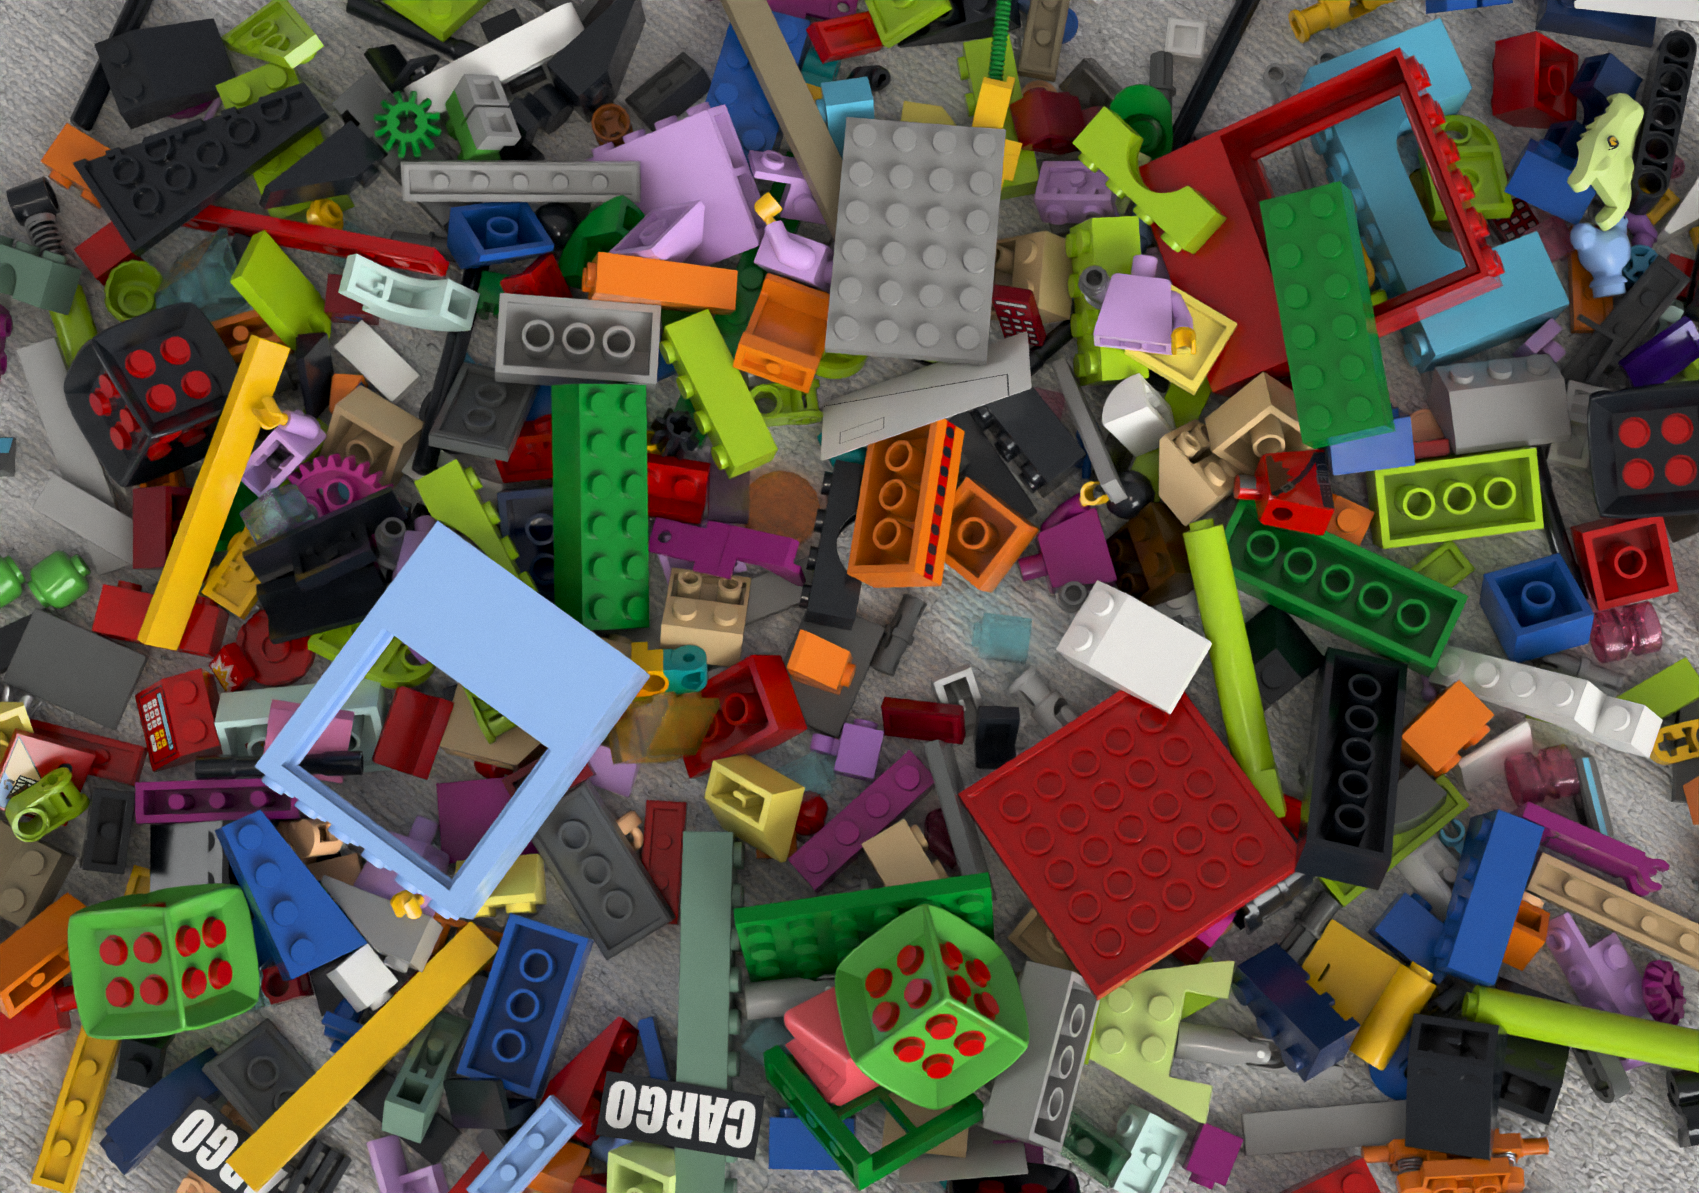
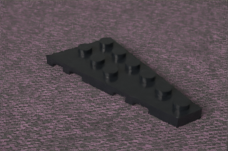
M304 82L260 97L258 102L239 109L235 106L221 111L222 115L205 121L200 118L145 137L142 143L125 149L117 147L105 151V156L90 161L82 159L74 162L73 165L130 250L140 257L330 118Z

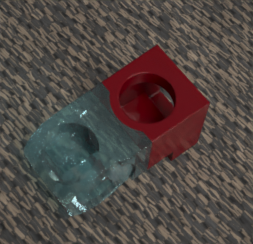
M276 965L260 970L258 1002L252 1009L243 1014L314 996L309 972L293 980L283 981Z

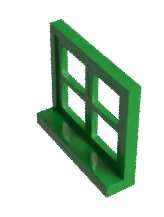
M778 1044L763 1052L767 1081L859 1191L984 1119V1104L972 1093L953 1104V1107L916 1128L889 1097V1094L892 1092L881 1085L841 1107L837 1105L830 1107L805 1078L804 1073L800 1072L796 1067L792 1054L787 1056ZM879 1101L907 1134L870 1155L843 1123V1120Z

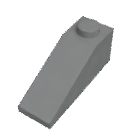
M323 876L321 880L322 885L371 946L386 957L383 964L402 973H406L409 967L423 972L443 926L431 916L423 913L417 919L408 918L406 913L403 917L398 918L390 905V900L332 877Z

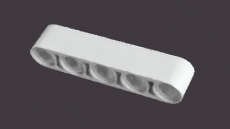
M572 2L563 4L411 83L404 88V91L408 98L411 91L417 92V105L424 99L429 98L432 101V105L426 113L438 111L441 118L448 114L445 103L464 74L498 76L501 85H504L550 61L585 28Z

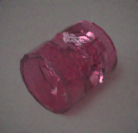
M1649 601L1625 605L1622 607L1621 613L1614 608L1594 612L1590 642L1594 654L1601 664L1626 659L1629 652L1636 657L1661 650V626L1657 613Z
M1565 744L1539 749L1538 756H1534L1531 752H1525L1505 758L1504 768L1508 788L1518 807L1526 802H1531L1535 805L1543 803L1546 795L1552 800L1577 795L1579 791L1575 763Z

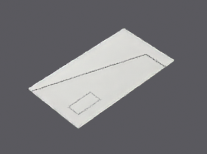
M1027 331L989 344L986 365L937 362L824 402L821 461L1031 389Z

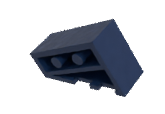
M1275 943L1236 967L1231 988L1237 1001L1243 1006L1247 1005L1254 1014L1261 1033L1267 1039H1272L1281 1050V1056L1287 1068L1293 1073L1297 1072L1305 1083L1345 1058L1361 1025L1353 1017L1345 1021L1331 1007L1335 1005V999L1327 992L1319 995L1306 982L1310 979V975L1278 943Z

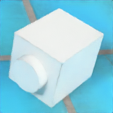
M368 943L355 950L326 974L357 1013L368 1006L372 1011L382 1006L393 996L389 989L398 982Z

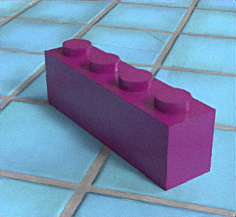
M908 750L787 860L818 894L864 853L862 843L896 824L935 789L931 772L911 750Z
M262 778L135 782L136 824L238 820L258 810H261L268 820L307 819L310 817L294 806L298 800L296 797L291 798L285 793L282 795L278 794L261 781Z

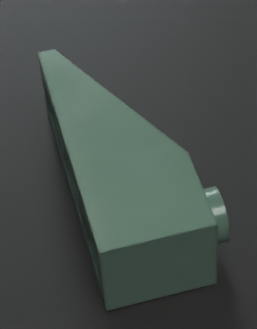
M440 1011L419 1032L385 1099L382 1131L421 1144L445 1090L443 1081L450 1078L470 1027V1020Z

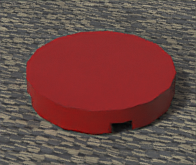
M264 609L253 614L252 618L242 625L236 638V644L256 674L253 680L264 686L277 688L292 685L306 675L313 665L316 653L308 650V640L312 635L275 645L272 644L269 639L268 616Z

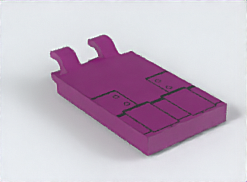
M1526 802L1510 812L1512 815L1545 827L1539 845L1612 877H1621L1630 893L1644 897L1649 892L1661 890L1662 885L1653 882L1650 877L1655 876L1657 870L1661 872L1668 871L1670 865L1666 861L1651 859L1645 856L1646 853L1531 802Z

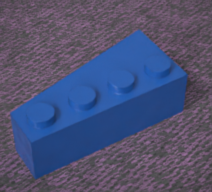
M1500 809L1470 817L1451 900L1447 908L1443 933L1438 938L1434 948V957H1436L1434 969L1474 985H1495L1545 827Z
M261 810L215 830L283 981L293 980L367 944L366 940Z

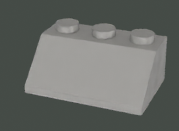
M1533 354L1524 357L1456 363L1434 368L1427 405L1446 439H1449V445L1455 455L1571 440L1572 432L1564 377L1549 354Z

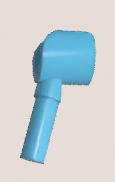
M1452 819L1451 824L1457 830L1459 836L1457 838H1449L1441 828L1439 830V840L1444 846L1454 847L1458 853L1462 854L1465 842L1463 840L1465 827L1459 820Z

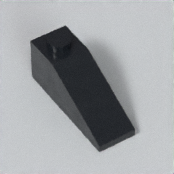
M349 121L266 185L259 205L266 210L347 195L360 185L363 188H367L381 174L378 168L385 154L352 121Z

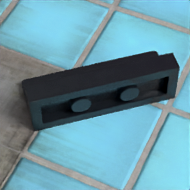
M376 561L369 563L359 570L349 572L331 580L326 585L316 587L305 593L297 585L295 575L271 580L263 584H256L257 598L268 616L270 641L275 645L362 622L386 590V580Z

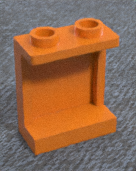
M767 273L746 331H743L739 341L733 367L808 394L825 350L830 294L796 283L789 278Z

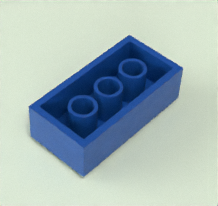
M772 11L800 72H802L803 64L812 42L806 31L811 25V21ZM729 23L705 102H709L711 108L726 105L752 173L748 160L749 151L764 152L771 150L779 152L784 134L731 23Z
M510 913L456 1073L470 1078H500L506 1090L533 1099L542 1098L594 940Z

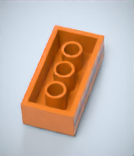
M942 419L867 445L847 569L848 575L873 588L941 586L965 431L948 420Z

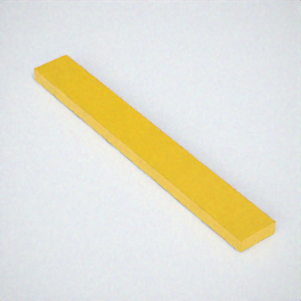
M251 334L139 632L138 641L146 645L177 651L261 428L252 409H264L265 406L261 400L264 397L273 396L291 348Z
M133 865L124 896L147 894L150 892V869ZM81 1025L30 1183L63 1193H74L122 1039L104 1040L89 1037Z
M470 921L426 964L423 972L419 971L225 1162L253 1191L258 1192L495 958L498 947Z

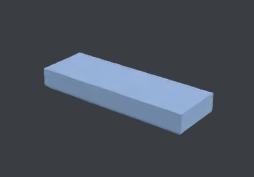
M549 1095L466 1190L469 1193H522L583 1123L556 1096Z

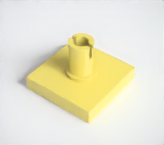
M1171 285L1172 291L1181 294L1192 316L1193 330L1196 333V354L1191 355V349L1187 346L1177 348V355L1125 350L1124 354L1192 395H1195L1238 324Z

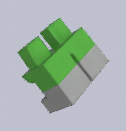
M464 74L445 103L450 117L445 126L449 136L458 140L461 147V152L457 156L458 160H501L499 151L503 146H515L521 138L510 108H507L509 103L498 76Z

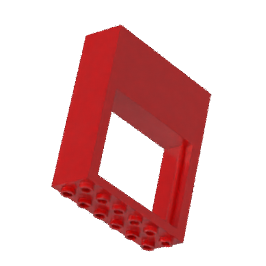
M1400 47L1139 167L1143 182L1152 192L1171 193L1189 185L1204 195L1227 217L1224 223L1195 254L1184 249L1177 253L1161 239L1160 236L1165 231L1155 222L1151 225L1172 285L1238 324L1207 374V379L1213 393L1231 398L1263 371L1277 381L1290 375L1259 203L1263 200L1275 198L1261 158L1397 96L1401 99L1466 267L1373 306L1378 338L1503 286L1499 276L1505 273L1503 263L1496 250L1492 251L1490 245L1486 243L1484 237L1490 235L1487 222L1481 212L1478 213L1475 207L1471 205L1470 199L1476 197L1468 176H1463L1461 170L1456 167L1455 162L1461 160L1459 151L1453 138H1448L1446 132L1440 126L1446 123L1444 113L1437 100L1434 101L1431 94L1427 93L1426 88L1432 86L1425 66L1423 63L1419 64L1415 55L1409 57Z

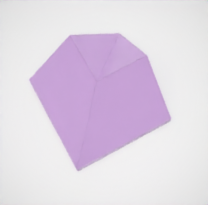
M701 200L653 208L608 253L682 263L703 242L705 206Z

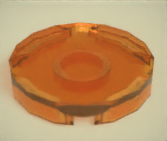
M774 471L763 474L750 484L742 499L741 515L745 528L793 538L800 542V546L810 539L814 533L816 514L820 504L816 491L806 479L793 472Z

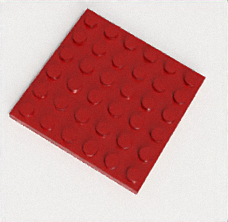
M1120 690L958 793L969 815L1075 970L1083 977L1086 986L1097 1001L1294 873L1297 850L1296 842L1185 692L1172 713L1169 714Z

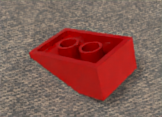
M750 655L708 679L707 685L702 690L696 693L682 694L664 705L690 779L710 773L713 760L743 754L753 756L776 747L808 730L781 655Z

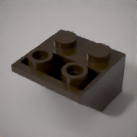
M1150 502L1135 518L1129 520L1106 540L1117 577L1116 584L1118 590L1134 597L1149 607L1185 596L1194 590L1182 534L1183 532L1190 531L1189 525L1185 527L1165 503Z

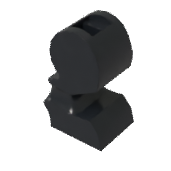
M552 83L542 86L534 95L528 92L524 98L516 97L509 103L507 108L511 109L521 135L515 146L510 147L520 156L533 143L539 126L549 135L561 127L574 110L573 104Z
M1668 1070L1666 1072L1668 1100L1671 1107L1679 1115L1683 1116L1685 1122L1683 1128L1678 1129L1680 1148L1699 1145V1073L1687 1070Z

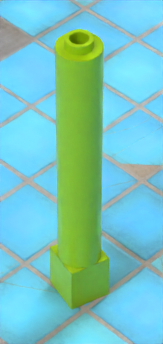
M1213 518L1189 523L1190 531L1183 532L1182 534L1205 638L1212 643L1208 653L1230 753L1276 817H1286L1285 800L1277 764L1273 756L1223 524L1214 525Z
M1479 985L1474 987L1472 993L1466 992L1463 999L1462 1016L1467 1017L1468 1021L1499 1025L1509 1035L1699 1073L1698 1029Z

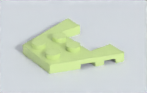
M1226 960L1143 971L1103 997L1089 1059L1199 1123L1206 1124L1213 1086L1170 1077L1185 993L1191 992L1229 1000L1235 961Z

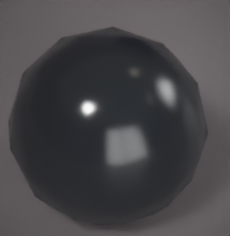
M559 202L543 204L534 213L554 243V252L564 250L570 237L579 226L576 212L567 204Z
M1126 470L1117 474L1128 498L1117 504H1114L1109 499L1106 502L1108 511L1118 518L1131 520L1147 504L1154 502L1155 491L1151 481L1145 475L1134 470Z

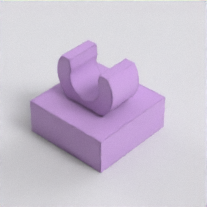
M1553 318L1549 319L1512 355L1514 357H1524L1533 354H1549L1554 363H1556L1566 354V351L1552 339L1563 328Z

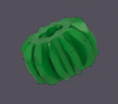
M400 91L394 92L396 105L393 106L389 101L383 99L380 105L387 114H374V122L384 125L374 131L375 137L377 139L389 137L383 145V149L386 152L391 151L398 145L399 159L405 158L406 148H412L413 156L415 159L421 157L418 145L422 144L431 151L435 146L428 136L438 137L441 135V128L431 125L440 120V113L438 111L426 113L432 105V101L429 98L424 99L417 105L416 91L410 92L409 102H403L402 94ZM406 117V121L409 120V117L414 118L416 130L413 133H409V129H407L406 133H402L399 121L401 118Z

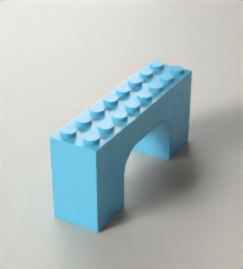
M1441 18L1308 68L1298 94L1399 47L1409 57L1415 55L1419 64L1423 63L1432 84V86L1426 88L1427 93L1431 94L1434 101L1437 100L1444 116L1457 115L1472 86ZM1399 96L1310 136L1315 152L1318 155H1323L1328 166L1326 168V176L1329 184L1341 181L1352 191L1360 239L1369 259L1373 260L1376 268L1373 284L1376 290H1385L1388 300L1466 267L1461 252L1448 248L1435 236L1399 157L1397 139L1413 132ZM1537 231L1491 248L1492 251L1496 250L1505 269V273L1499 275L1503 284L1502 287L1399 329L1406 343L1403 346L1405 357L1410 366H1416L1419 374L1434 371L1435 367L1447 366L1537 331L1549 319L1553 318L1556 320L1570 304Z

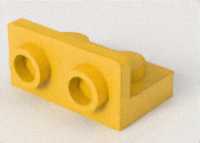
M247 525L242 532L236 533L227 546L228 553L220 565H215L209 571L208 577L204 581L205 587L201 593L245 620L258 601L256 584L261 582L243 558L242 552L266 542L268 539Z

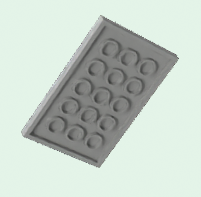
M846 117L825 352L976 365L987 364L1006 129Z

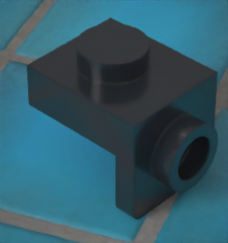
M978 706L973 735L975 766L977 768L998 769L1016 757L1015 744L1020 724L1019 707Z
M176 1034L152 1038L122 1039L116 1079L150 1089L162 1079L166 1050Z

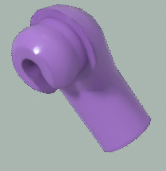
M1627 210L1625 212L1628 219L1627 228L1634 236L1631 240L1632 246L1645 245L1652 248L1658 238V232L1647 215H1635Z

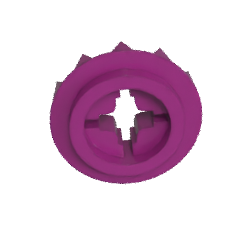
M1655 960L1648 963L1642 979V995L1645 1006L1655 1021L1678 1025L1679 1020L1684 1018L1685 1011L1683 1005L1686 1004V999L1683 996L1684 986H1681L1679 981L1680 974L1678 971H1674L1670 961Z

